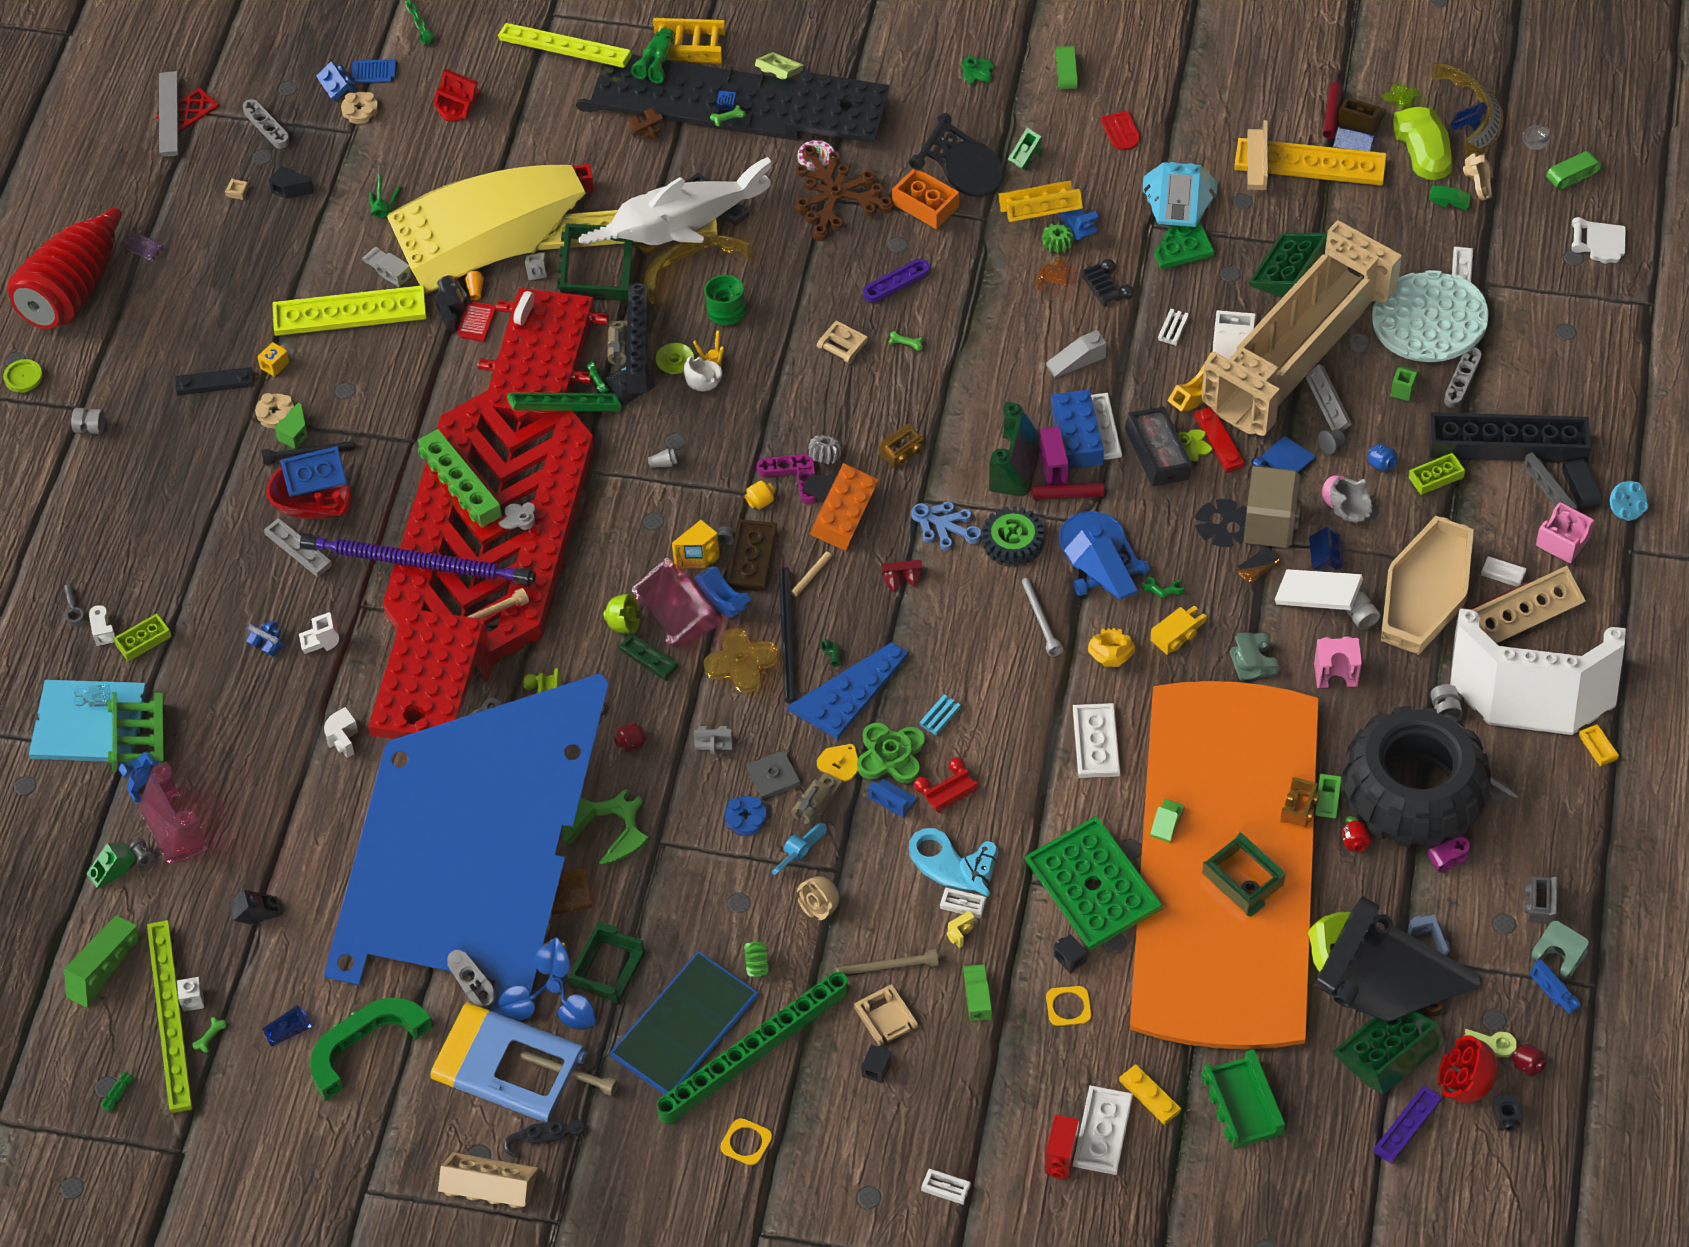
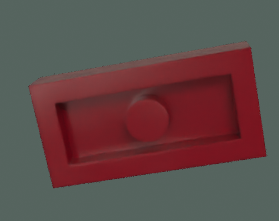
M921 560L881 564L882 576L889 589L893 592H896L900 585L901 574L904 575L906 581L912 586H915L920 579L922 571Z

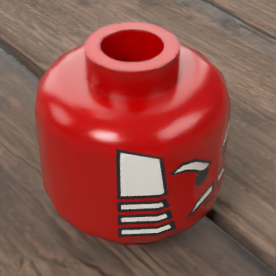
M1354 820L1348 822L1343 827L1342 838L1347 850L1362 852L1369 847L1371 836L1365 823Z

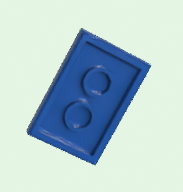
M338 446L280 460L290 498L347 485Z

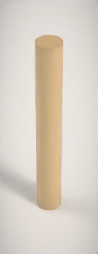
M826 551L791 591L793 597H797L831 559V553Z

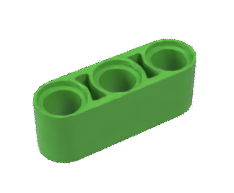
M1074 46L1056 47L1059 90L1077 89Z
M1585 151L1551 167L1547 171L1546 177L1558 190H1561L1597 173L1601 168V163L1590 151Z

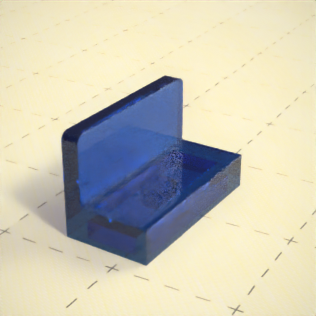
M1338 127L1333 148L1370 151L1376 136Z
M1327 526L1309 537L1313 569L1316 570L1325 564L1330 565L1336 570L1343 567L1341 535Z

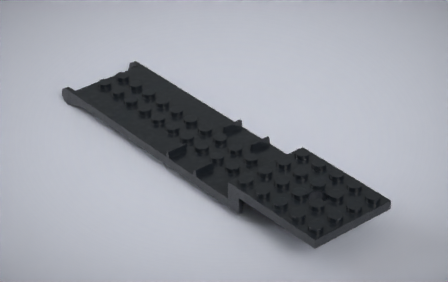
M632 54L624 68L603 63L591 100L579 99L576 107L583 112L607 110L645 116L644 112L653 107L657 114L661 113L664 120L795 141H798V131L875 143L890 85L800 71L797 81L766 76L765 72L759 75L734 71L732 66L728 70L671 60L663 62L662 68L665 77L662 83L658 84L649 79L648 72L643 79L633 76L631 68L643 56ZM652 59V60L650 61L649 67H650V65L653 63V61H654L655 59ZM719 91L736 92L733 104L732 100L734 93L731 96L730 104V97H728V102L726 104L727 96L725 97L724 103V99H722V102L720 103L721 98H719V102L717 103ZM737 105L746 113L744 118L736 117L723 121L719 127L710 119L712 114L719 115L733 111ZM842 107H851L848 111L841 110Z

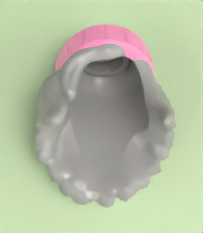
M1335 475L1325 481L1322 489L1323 499L1334 509V513L1342 517L1344 521L1363 522L1372 513V500L1366 488L1367 483L1365 479L1357 482L1344 476Z

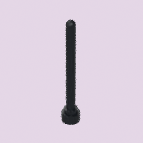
M349 441L276 452L270 449H262L264 465L272 464V462H275V459L294 457L338 446L339 451L354 449L356 443Z

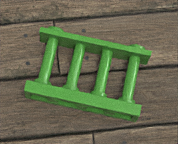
M112 692V700H108V712H112V751H108V764H112V772H116L117 762H131L142 755L117 753V744L150 745V747H154V752L150 753L159 763L158 767L154 766V771L162 772V693H154V700L150 701V703L117 702V692ZM117 710L149 711V713H153V718H150V720L117 719ZM117 727L150 728V730H154V735H150V737L117 736Z

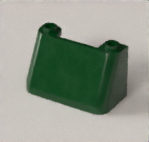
M1005 402L1003 408V438L1010 440L1009 450L997 449L991 455L989 462V491L1024 496L1031 487L1039 454L1040 433L1019 404Z

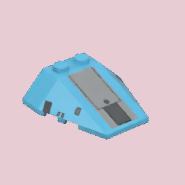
M1163 162L1146 174L1143 179V192L1147 195V201L1152 206V212L1158 224L1196 227L1204 215L1205 209L1209 208L1212 199L1217 196L1218 181L1201 165L1193 163Z

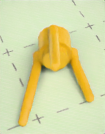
M719 330L716 331L715 350L708 351L706 356L697 341L693 342L703 360L713 361L722 367L721 361L724 347L722 346L719 351Z

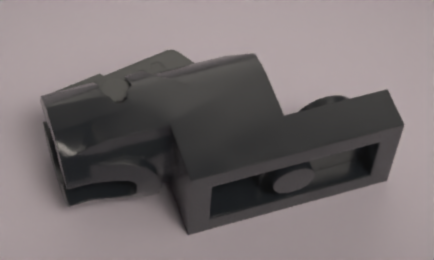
M447 275L437 282L439 294L435 295L437 309L450 334L456 332L455 324L458 323L456 316L464 313L467 294L452 275Z

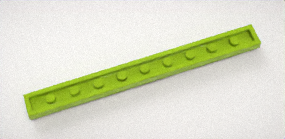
M166 920L147 924L168 1103L170 1113L173 1114L193 1110L170 924Z

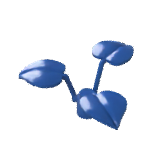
M558 937L542 946L535 955L537 969L543 974H550V978L544 987L530 996V991L526 986L514 985L508 988L499 1000L498 1006L501 1011L514 1019L524 1020L529 1018L535 1011V1004L532 999H535L548 989L552 993H561V1001L564 1005L558 1009V1016L566 1026L574 1029H586L596 1024L594 1009L588 998L580 994H574L569 996L567 1001L565 999L566 989L564 986L567 983L566 974L570 969V959L566 948Z

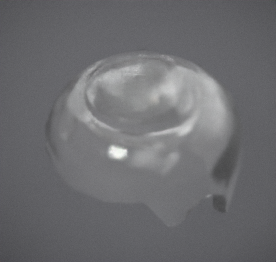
M1541 125L1528 127L1522 133L1525 146L1531 150L1544 149L1549 144L1551 138L1549 128H1544Z

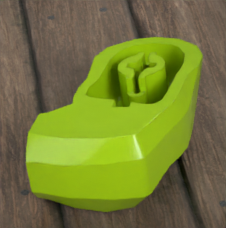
M1413 107L1395 112L1393 124L1396 140L1407 144L1413 171L1418 176L1429 180L1442 179L1449 175L1453 169L1449 135L1436 111L1424 107Z
M1336 912L1327 915L1308 930L1313 961L1319 972L1351 912Z

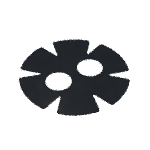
M1227 499L1216 500L1217 509L1208 502L1199 509L1195 517L1196 520L1206 523L1195 525L1196 530L1204 540L1215 535L1212 544L1216 546H1233L1232 537L1241 544L1244 541L1245 524L1243 523L1246 522L1247 508L1241 506L1234 511L1237 502ZM1212 513H1219L1223 516V521L1219 524H1214L1209 520V516ZM1229 522H1236L1239 524L1240 530L1236 533H1230L1226 530V525Z

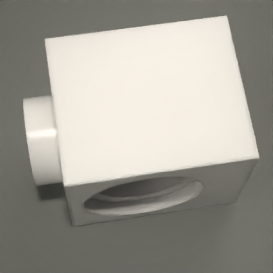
M199 977L177 980L178 999L183 1012L204 1008L203 989Z

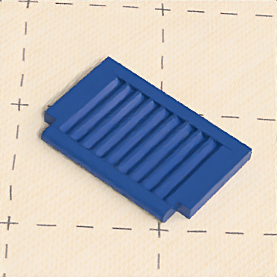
M396 59L353 61L351 78L355 80V83L391 82V79H395Z

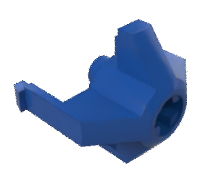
M144 752L140 757L131 762H122L119 767V771L124 778H127L129 774L127 790L133 801L138 803L142 801L138 794L141 785L150 782V780L159 782L161 774L150 769L151 765L158 767L159 763L148 752Z

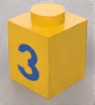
M273 342L257 356L260 369L273 377L290 363L286 348L281 345L278 346Z

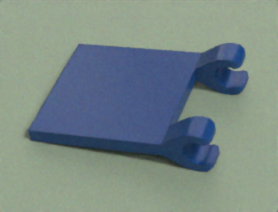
M1284 436L1261 457L1254 459L1253 464L1254 466L1264 467L1267 463L1273 468L1296 470L1299 473L1316 456Z

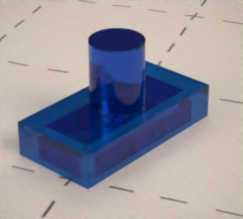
M1481 102L1456 113L1450 125L1455 130L1469 124L1475 132H1478L1484 127L1481 119L1488 106Z

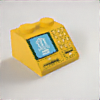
M702 520L672 542L674 566L677 569L706 568L710 564L715 563L720 557L718 534Z

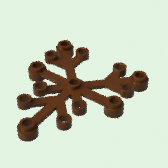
M806 145L803 148V160L811 162L817 172L807 170L805 165H798L796 174L798 177H808L805 180V188L807 190H816L823 193L809 199L799 198L795 203V210L800 215L806 214V221L810 224L821 219L819 224L813 228V238L816 241L826 240L828 236L826 228L828 221H830L832 229L839 230L842 228V219L836 217L832 211L835 202L842 199V197L858 201L864 209V214L867 216L875 214L874 205L878 206L879 211L885 214L893 210V201L890 197L884 196L881 199L873 197L880 196L883 187L881 184L875 183L876 177L872 171L866 170L861 174V177L843 184L845 176L849 173V167L846 164H840L834 183L831 177L836 164L840 161L839 152L832 151L829 153V163L825 169L817 157V150L814 146ZM816 180L824 181L826 185L816 183ZM860 185L871 187L870 190L861 194L848 191ZM828 199L825 209L818 212L810 211V206Z

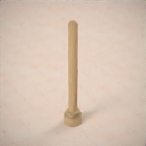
M521 588L516 590L511 598L468 617L483 619L515 604L516 606H523L529 603V599L525 590Z

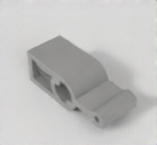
M374 247L362 258L366 264L374 267L380 276L397 287H401L412 277L409 264L391 253L386 254L382 252L378 247Z

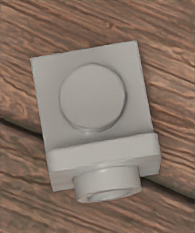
M545 252L526 255L525 266L529 280L547 277Z

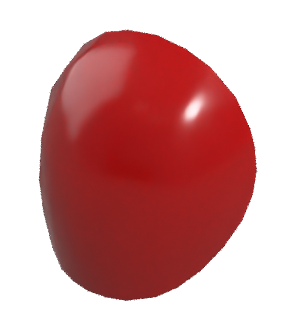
M282 467L271 476L266 489L268 500L279 512L302 520H321L344 515L351 503L348 483L347 485L290 498Z

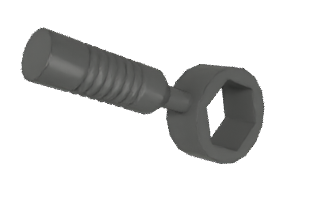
M68 584L64 586V590L71 609L66 613V620L70 626L76 627L84 623L85 616L82 609L75 607L76 601L72 585ZM74 614L81 615L77 620L70 619Z

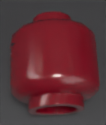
M636 723L619 727L616 732L617 736L614 737L617 748H621L624 752L643 747L644 741H646L643 727L641 725L638 726Z
M1530 1044L1518 1046L1512 1056L1515 1069L1528 1076H1535L1538 1072L1542 1073L1547 1064L1544 1052Z

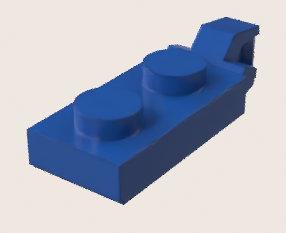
M1541 959L1536 961L1530 976L1557 1006L1561 1005L1568 1014L1578 1010L1581 1004L1576 996L1571 995L1566 985L1553 974L1552 969Z

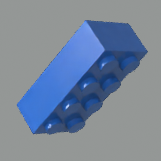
M1090 389L1051 394L1053 421L1055 427L1060 428L1068 461V469L1103 465L1104 448Z

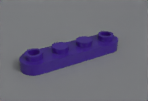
M916 259L864 287V299L875 303L917 282L929 274V263L924 259Z

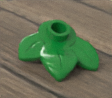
M966 56L962 60L963 78L970 85L976 79L990 83V71L995 66L987 59Z

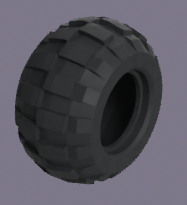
M1410 706L1394 708L1391 714L1380 713L1368 721L1364 730L1360 729L1351 740L1343 760L1341 782L1346 800L1350 801L1349 807L1353 815L1359 822L1368 825L1370 833L1383 840L1386 838L1395 840L1398 846L1410 848L1411 844H1421L1423 848L1440 845L1442 840L1449 841L1461 836L1468 830L1470 824L1473 825L1479 819L1485 809L1491 789V768L1487 753H1482L1481 740L1474 731L1471 732L1470 729L1463 727V721L1451 714L1446 716L1439 714L1437 709L1423 706L1422 710H1412ZM1402 759L1423 760L1443 770L1448 775V779L1430 789L1411 788L1396 781L1389 773L1386 765Z

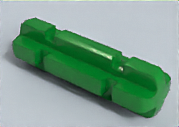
M126 1072L121 1074L119 1077L120 1081L114 1084L107 1095L108 1098H105L101 1103L104 1110L111 1112L114 1109L115 1103L119 1102L127 1090L126 1086H130L132 1083V1075Z

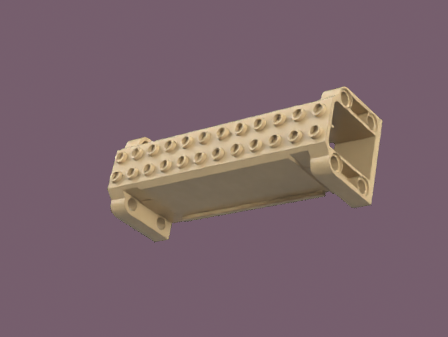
M1337 220L1328 230L1325 255L1323 254L1247 335L1237 346V351L1229 359L1214 352L1204 363L1202 387L1203 401L1212 408L1218 417L1245 433H1256L1260 436L1266 435L1276 423L1278 406L1364 313L1368 305L1376 300L1384 303L1395 293L1398 285L1402 255ZM1350 267L1363 274L1364 279H1362V276L1357 277L1350 273L1347 268Z

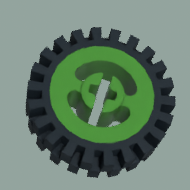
M1013 506V511H1009L1008 507H1004V513L998 509L996 510V515L991 513L989 519L987 518L985 525H983V549H985L987 556L990 555L991 560L994 561L997 558V563L1000 565L1005 561V566L1009 567L1010 562H1014V567H1018V561H1021L1023 566L1026 565L1027 559L1031 563L1034 561V556L1037 558L1039 551L1043 549V524L1039 521L1037 515L1033 516L1032 511L1029 510L1026 514L1023 507H1021L1020 512L1017 511V506Z

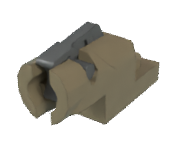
M609 321L608 361L615 365V358H621L622 365L626 362L627 321Z
M825 772L819 781L814 779L791 810L794 818L799 820L803 815L805 817L803 823L808 824L817 814L821 816L843 786L842 781Z

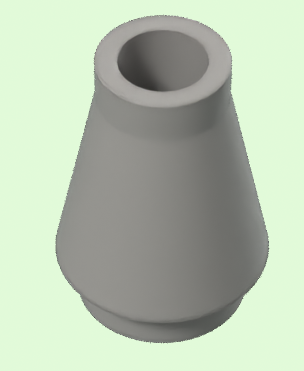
M667 448L648 457L650 468L674 467L675 464H678L675 449Z

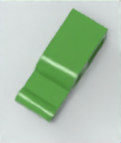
M985 964L964 966L963 973L970 1022L990 1020L992 1009Z

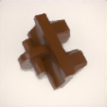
M652 107L644 112L647 118L646 121L641 122L638 115L629 119L633 137L641 134L643 139L650 137L651 140L656 139L655 133L660 131L657 125L662 123L663 117L661 113L657 114Z

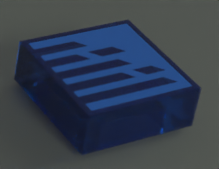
M718 90L716 108L734 110L737 92Z

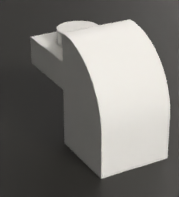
M330 612L312 618L313 629L299 634L301 648L305 654L323 647L328 651L339 642L336 620Z
M344 707L327 719L324 731L328 746L330 748L335 746L339 753L343 752L349 758L354 755V750L348 738L358 733L355 719Z

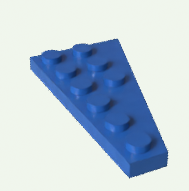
M891 642L790 704L788 711L838 740L906 660L908 651Z

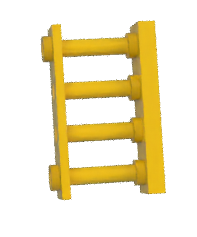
M653 18L654 33L659 32L661 28H666L676 34L675 44L671 45L667 60L683 63L722 64V47L717 45L718 36L725 35V20ZM683 34H694L692 45H682ZM701 35H711L710 46H699Z
M1071 180L998 194L1001 212H1007L1009 222L1083 208L1080 189L1072 190Z

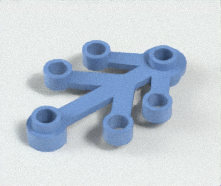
M944 502L942 505L929 508L927 505L919 503L911 510L912 519L920 522L923 531V541L926 543L934 541V532L930 530L929 521L935 524L940 537V548L944 551L952 548V540L948 538L946 529L965 537L969 544H976L980 541L981 531L975 526L965 529L951 523L959 520L967 523L971 520V512L967 509L953 513L954 505L951 502ZM941 512L945 514L944 516L940 517L934 515Z

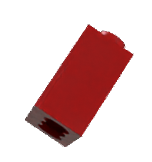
M1055 1114L1045 1153V1174L1057 1179H1069L1078 1141L1079 1119Z

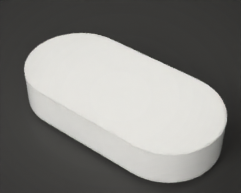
M526 291L522 295L514 313L515 324L524 325L534 303L533 292Z

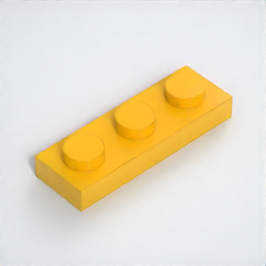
M1136 1064L1120 1076L1119 1081L1164 1125L1181 1112V1108Z

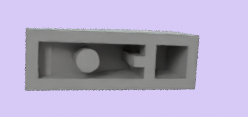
M1098 330L1079 337L1046 362V366L1054 378L1060 377L1106 358L1107 343Z

